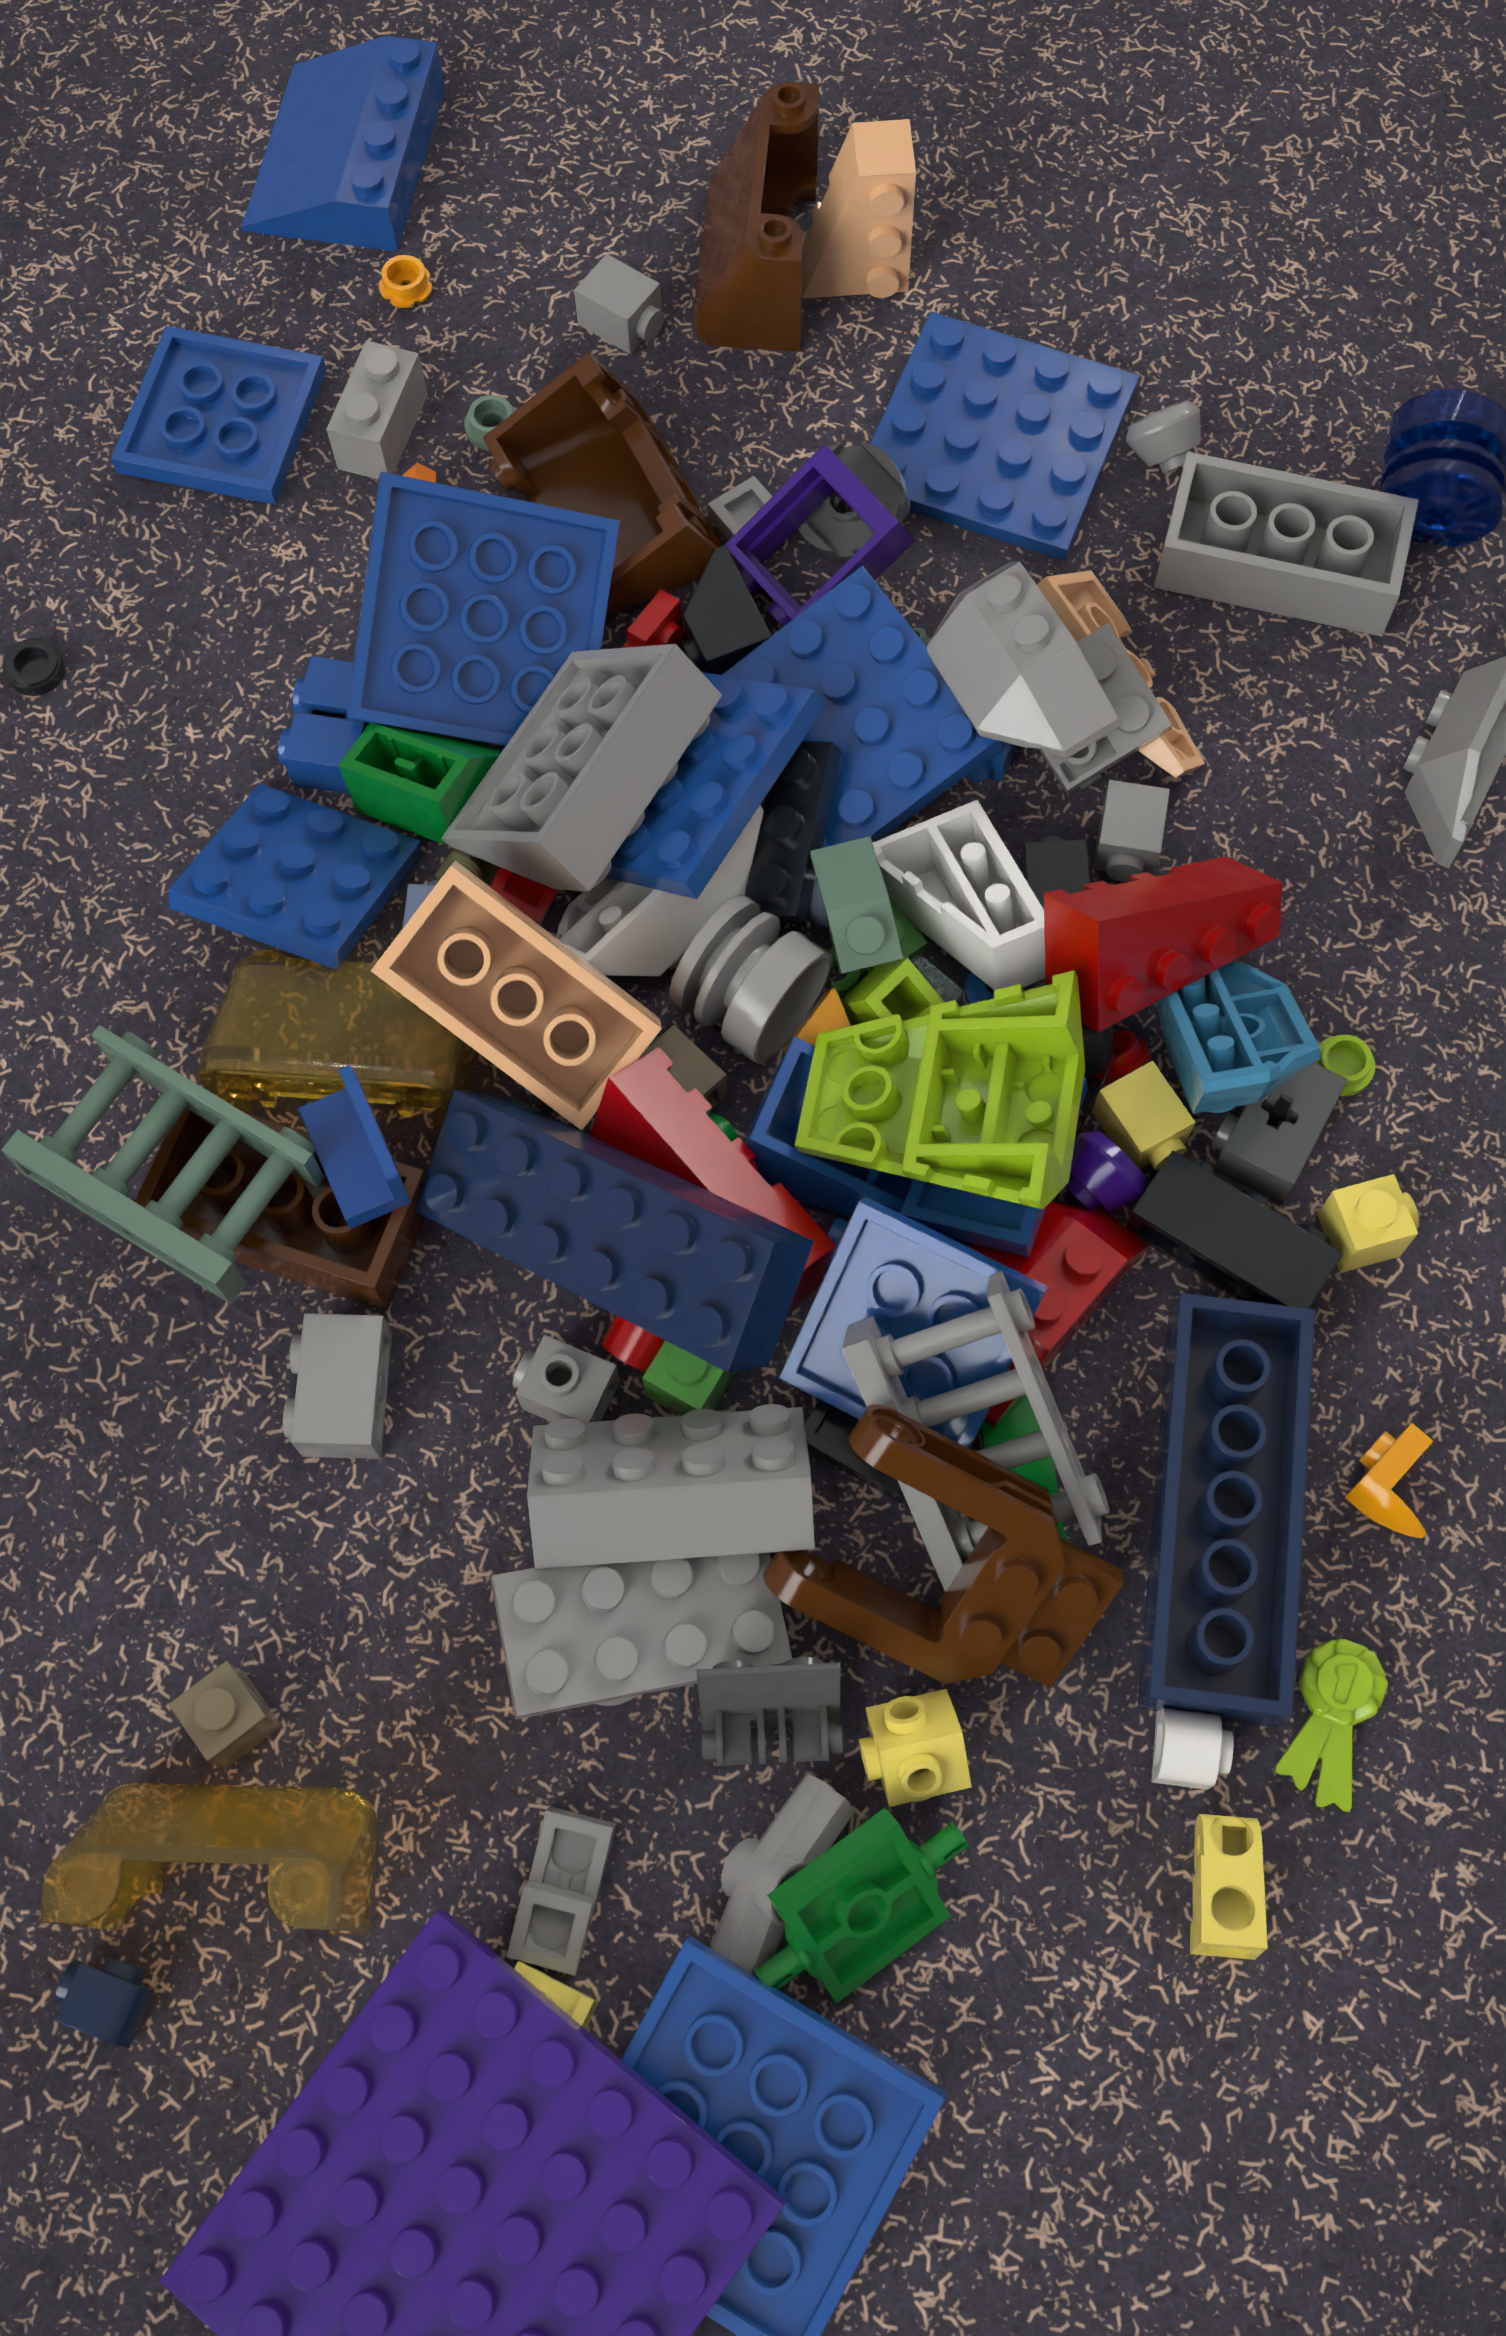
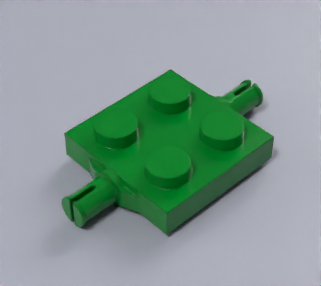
M883 1808L767 1895L785 1924V1936L789 1945L761 1966L753 1969L754 1973L763 1984L768 1987L773 1986L779 1990L806 1970L809 1975L819 1979L827 1993L837 2004L951 1917L938 1894V1879L935 1871L963 1850L969 1848L965 1837L956 1825L950 1821L946 1827L917 1847L914 1842L907 1839L896 1819L886 1808Z

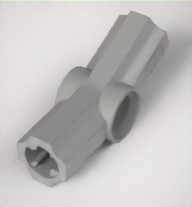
M807 1774L796 1786L760 1840L747 1838L739 1842L731 1850L721 1874L722 1889L729 1899L710 1948L755 1976L756 1974L753 1969L758 1968L776 1954L785 1930V1924L767 1895L830 1849L855 1812L844 1796L837 1793L826 1782Z

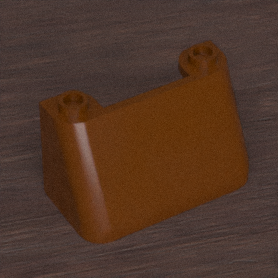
M784 82L771 87L763 95L711 177L694 307L695 331L700 339L709 345L801 352L803 335L802 257L804 238L801 227L795 220L788 217V212L797 201L804 198L805 200L816 201L818 184L819 84Z
M589 352L483 437L494 458L489 463L490 469L497 480L508 491L516 487L532 503L620 520L606 618L653 599L660 589L670 592L701 579L714 549L724 546L646 409L637 397Z

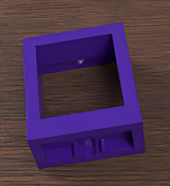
M824 444L724 546L739 561L736 567L746 587L754 595L763 588L773 598L774 601L767 607V610L784 627L862 565L871 577L876 580L915 541L889 510L834 452ZM835 491L875 535L801 606L764 566L763 562Z

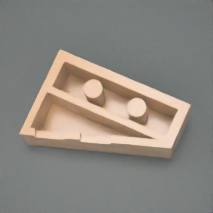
M910 119L852 123L829 174L830 185L822 202H817L812 212V225L804 239L802 298L861 294L885 298L896 292L908 291L916 182Z

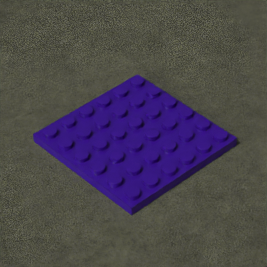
M444 1909L435 1911L159 2282L217 2336H692L783 2209L787 2200Z

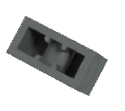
M1314 1063L1258 1103L1246 1105L1240 1117L1228 1112L1211 1144L1212 1147L1222 1151L1214 1169L1283 1204L1348 1079ZM1271 1114L1282 1119L1278 1130L1266 1124Z

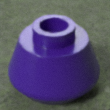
M1100 1131L1083 1132L1079 1135L1073 1150L1070 1171L1071 1179L1065 1186V1189L1088 1210H1094L1100 1205L1107 1212H1111L1140 1199L1146 1191L1147 1178L1139 1167Z

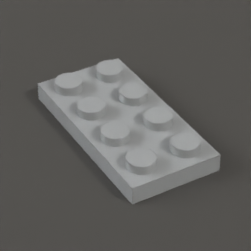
M770 1553L535 1569L534 1567L492 1575L491 1584L515 1719L697 1684L696 1669H712L713 1666L724 1661H745L754 1667L783 1665L786 1661L792 1659L780 1599L770 1591L763 1578L764 1571L771 1561Z

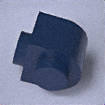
M107 1955L102 1968L74 1959L65 1970L55 1994V2002L62 2004L55 2022L109 2043L130 2048L155 1991L150 1987L142 1985L147 1970Z

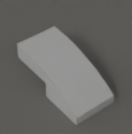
M552 1806L546 1809L529 1880L523 1886L507 1958L576 1975L586 1944L617 1826L616 1823Z

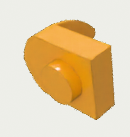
M1413 1423L1396 1439L1385 1431L1360 1458L1359 1461L1369 1470L1349 1491L1345 1498L1372 1521L1404 1535L1422 1539L1426 1535L1424 1527L1411 1509L1391 1489L1430 1446L1433 1440Z

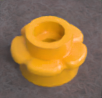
M399 255L389 259L384 264L381 272L382 279L379 281V291L384 299H390L393 306L410 308L414 306L415 302H424L432 292V283L429 282L430 273L418 258L410 255Z

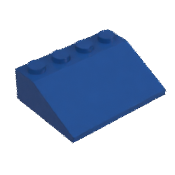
M383 36L294 64L241 226L242 231L398 252L445 91L437 42Z

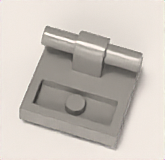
M1109 623L1081 639L1077 644L1119 717L1121 726L1069 758L1052 755L1046 749H1039L1066 794H1069L1078 787L1083 790L1102 778V772L1172 728L1171 721Z

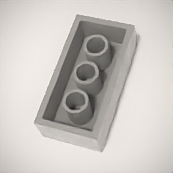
M1187 451L1154 588L1382 637L1400 595L1419 499Z
M766 1404L758 1406L751 1411L724 1413L711 1409H696L681 1416L651 1418L645 1414H627L616 1420L582 1422L578 1419L564 1418L552 1421L548 1425L533 1426L527 1501L535 1569L815 1549L811 1472L802 1407L786 1408L782 1405Z

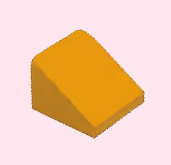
M835 988L825 992L782 1048L784 1053L794 1036L815 1046L817 1034L851 1026Z

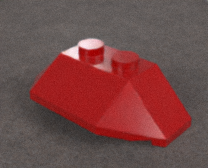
M1051 1201L1045 1210L1029 1258L973 1244L970 1248L1048 1286L1045 1296L1033 1318L1035 1328L1027 1331L1041 1368L1044 1371L1149 1248L1150 1244L1127 1229L1125 1225L1100 1206L1094 1210H1088L1083 1204ZM1012 1362L1008 1371L1016 1368L1014 1362ZM1021 1396L991 1406L985 1421L995 1428Z

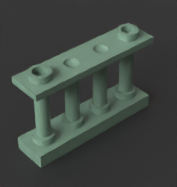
M99 1025L91 1036L110 1061L106 1069L53 1137L45 1135L40 1142H37L17 1129L1 1151L23 1175L232 1305L247 1284L233 1264L238 1257L233 1251L291 1172L318 1187L325 1176L313 1156L316 1148L306 1138L288 1127H283L279 1133L275 1132L156 1060L158 1053L135 1034L126 1031L120 1038ZM133 1076L163 1093L105 1170L98 1167L91 1175L75 1165V1162L78 1160L75 1151ZM185 1108L214 1124L215 1127L158 1202L150 1200L144 1208L127 1197L131 1191L127 1184ZM238 1140L268 1157L267 1161L211 1236L204 1233L200 1240L197 1241L180 1230L184 1224L180 1217Z

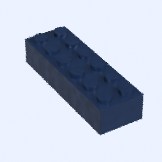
M454 1090L415 1208V1212L726 1372L769 1367L814 1243L813 1240L499 1092Z
M1180 1293L1168 1315L1137 1709L1157 1712L1160 1708L1165 1707L1220 1715L1221 1721L1277 1728L1293 1717L1315 1309Z

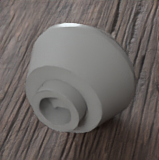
M1185 400L1152 413L1129 426L1126 442L1148 467L1159 463L1162 473L1184 465L1187 451L1192 452L1191 449L1201 443L1200 408L1191 401Z

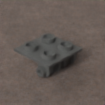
M798 1657L786 1661L783 1665L754 1667L745 1661L730 1660L720 1662L713 1666L712 1669H696L703 1728V1760L716 1759L717 1767L752 1764L751 1728H757L759 1765L766 1764L765 1728L778 1727L780 1763H787L785 1727L792 1726L794 1762L829 1761V1754L843 1753L842 1726L840 1724V1662L824 1663L821 1659L814 1657Z

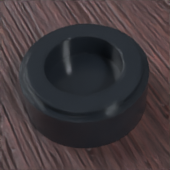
M31 638L15 644L7 652L3 661V672L15 691L27 696H39L52 691L60 684L64 677L65 664L58 649L51 642L44 639Z

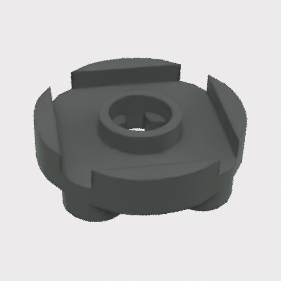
M859 442L862 446L852 445L844 447L841 443L828 446L902 525L903 520L910 511V499L906 493L903 475L889 455L879 447L869 443ZM834 491L798 527V530L807 542L822 555L847 562L875 533L854 511H847L844 514L838 513L843 504L839 499L840 496Z

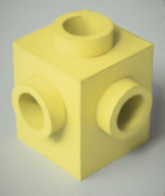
M947 1689L913 1697H898L890 1702L865 1708L870 1737L858 1739L862 1761L868 1782L881 1779L889 1807L909 1802L924 1801L934 1796L972 1787L963 1732Z

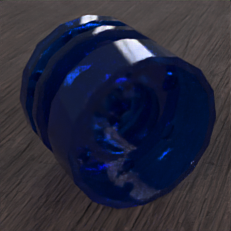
M1451 389L1431 391L1413 397L1394 412L1388 425L1384 452L1385 468L1381 474L1380 492L1419 499L1411 541L1430 543V539H1434L1435 545L1458 547L1478 541L1495 530L1503 516L1504 493L1506 492V411L1501 404L1480 393Z

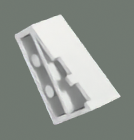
M978 800L873 842L889 899L891 898L915 927L993 990L1021 984L1023 988L1045 979L1044 909Z

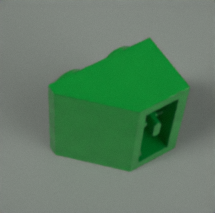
M370 722L340 761L338 767L357 812L449 846L441 839L503 750L484 743Z

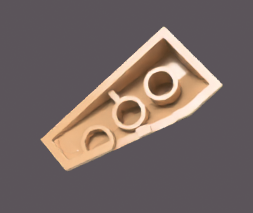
M1091 570L1047 576L1037 584L1076 642L1109 623L1148 687H1152V678L1156 676V673L1147 659H1139L1125 648L1120 638L1130 635L1133 631L1124 615ZM1156 697L1171 721L1172 728L1138 751L1175 778L1194 772L1205 764L1175 708L1162 697Z

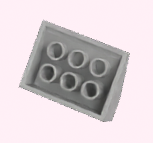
M676 644L572 652L441 839L450 847L553 889L590 892L592 887L598 885L609 873L612 866L611 859L623 841L641 826L645 818L644 810L657 791L674 777L678 769L677 762L690 742L705 731L710 722L709 714L722 697V694Z

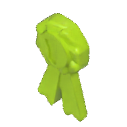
M1341 1638L1330 1640L1313 1648L1305 1657L1298 1684L1311 1713L1276 1763L1274 1772L1279 1775L1291 1776L1295 1787L1302 1791L1306 1788L1319 1759L1320 1769L1315 1796L1316 1806L1324 1808L1334 1803L1342 1811L1350 1812L1352 1808L1353 1725L1377 1714L1385 1697L1388 1681L1385 1678V1671L1373 1651L1363 1645Z

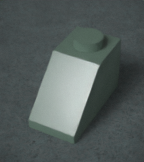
M871 836L810 851L838 972L842 974L903 959L888 892Z

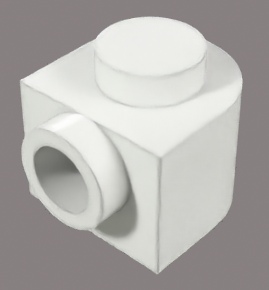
M1165 1707L1160 1708L1156 1712L1151 1782L1208 1790L1215 1785L1218 1773L1229 1774L1233 1759V1732L1222 1730L1220 1715Z

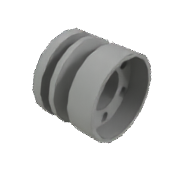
M738 895L725 902L693 938L671 980L669 999L671 1004L683 1013H693L696 1022L704 1027H712L724 1019L721 1030L723 1040L755 1063H764L779 1052L819 1000L831 973L833 957L830 952L800 932L791 931L778 939L781 930L779 918L772 913H761L759 904L747 896Z

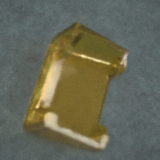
M256 950L251 953V956L241 958L236 963L202 1049L198 1079L204 1089L242 1112L250 1114L252 1103L257 1098L263 1107L276 1108L277 1096L321 1099L343 1090L346 1086L338 1069L351 1064L369 1103L395 1104L399 1115L402 1117H413L414 1107L422 1111H429L435 1115L434 1127L442 1128L454 1090L471 1091L476 1050L371 972L376 963L343 961L340 967L335 970L305 958H290L271 950Z
M130 1783L120 1785L105 1796L49 1866L43 1885L39 1922L84 1929L123 1930L125 1916L135 1903L146 1896L163 1893L166 1862L270 1864L268 1879L269 1904L276 1917L285 1924L302 1929L329 1930L330 1935L369 1936L378 1828L376 1812L370 1801L359 1792L337 1787Z

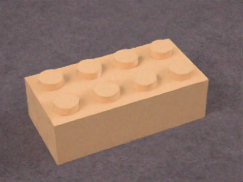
M457 861L449 867L371 970L380 979L581 1131L598 1111L608 1077L638 1060L662 1029L658 1016Z

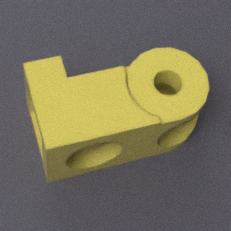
M1198 1814L1195 1824V1876L1193 1877V1922L1191 1923L1190 1954L1255 1960L1268 1949L1263 1846L1260 1823L1257 1818Z

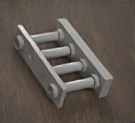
M1003 1271L989 1275L987 1299L990 1307L895 1340L891 1334L882 1337L873 1316L848 1325L842 1350L866 1407L872 1404L883 1405L927 1427H932L1027 1394L1041 1430L976 1452L1008 1469L1052 1456L1065 1491L1050 1495L1057 1522L1077 1517L1088 1546L1102 1542L1101 1516L1109 1513L1104 1489L1096 1473L1088 1476L1084 1474L1027 1333L1028 1330L1035 1328L1030 1306L1021 1288L1010 1291ZM1002 1333L1016 1367L1015 1369L922 1401L916 1395L907 1398L898 1376L904 1374V1366ZM898 1480L940 1582L946 1592L988 1526L977 1520L970 1521L967 1516L958 1518L953 1508Z

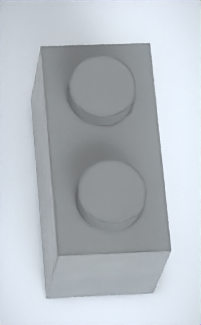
M365 341L326 429L339 470L379 479L381 472L394 474L428 395L419 353Z
M304 1313L302 1334H294L290 1346L291 1372L298 1374L295 1398L286 1399L283 1411L284 1435L286 1438H291V1444L302 1457L381 1459L392 1331L383 1315Z

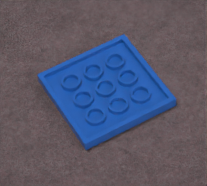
M930 311L870 444L879 447L888 454L902 473L905 480L906 493L910 499V511L1066 560L1137 389L1140 375Z
M381 472L376 494L346 719L366 723L372 722L506 747L569 655L576 651L601 650L620 520Z
M863 565L722 674L724 676L815 689L825 704L823 711L803 739V741L833 742L842 751L822 848L871 836L872 843L883 839L1003 748L1000 741L982 737L978 734L929 657L926 645ZM765 798L760 804L762 809L764 807Z
M702 672L722 694V697L709 714V725L700 736L690 742L677 762L678 769L674 777L657 791L644 810L645 818L641 826L623 841L611 859L612 866L606 878L698 899L823 711L825 704L816 690Z
M689 1936L685 1940L621 2060L787 2200L783 2209L706 2316L737 2336H821L945 2101L947 2092L780 1990L763 1984L757 1976Z

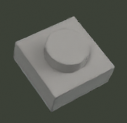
M753 476L708 503V517L729 541L772 496L758 479Z

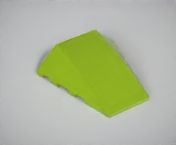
M1075 970L1053 975V984L1023 991L1021 984L994 990L993 999L959 1007L957 1001L952 1000L932 1005L928 1015L903 1021L900 1014L817 1034L794 1146L801 1153L1044 1210L1069 1183L1085 1073L1079 985Z

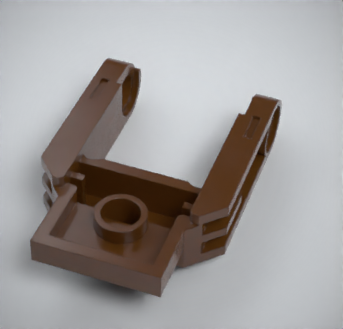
M877 1404L869 1405L849 1435V1443L857 1455L877 1470L988 1526L987 1530L942 1596V1604L939 1611L836 1558L833 1563H830L806 1550L776 1552L763 1574L767 1587L777 1598L790 1607L944 1684L993 1674L999 1664L1002 1663L1052 1688L1123 1586L1124 1581L1121 1569L1061 1539L1055 1511L1047 1488L894 1409Z

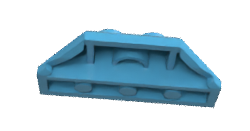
M1232 961L1156 1002L1167 1052L1193 1114L1201 1112L1222 1113L1232 1110L1236 1106L1258 1103L1320 1059V1047L1288 986L1248 964Z

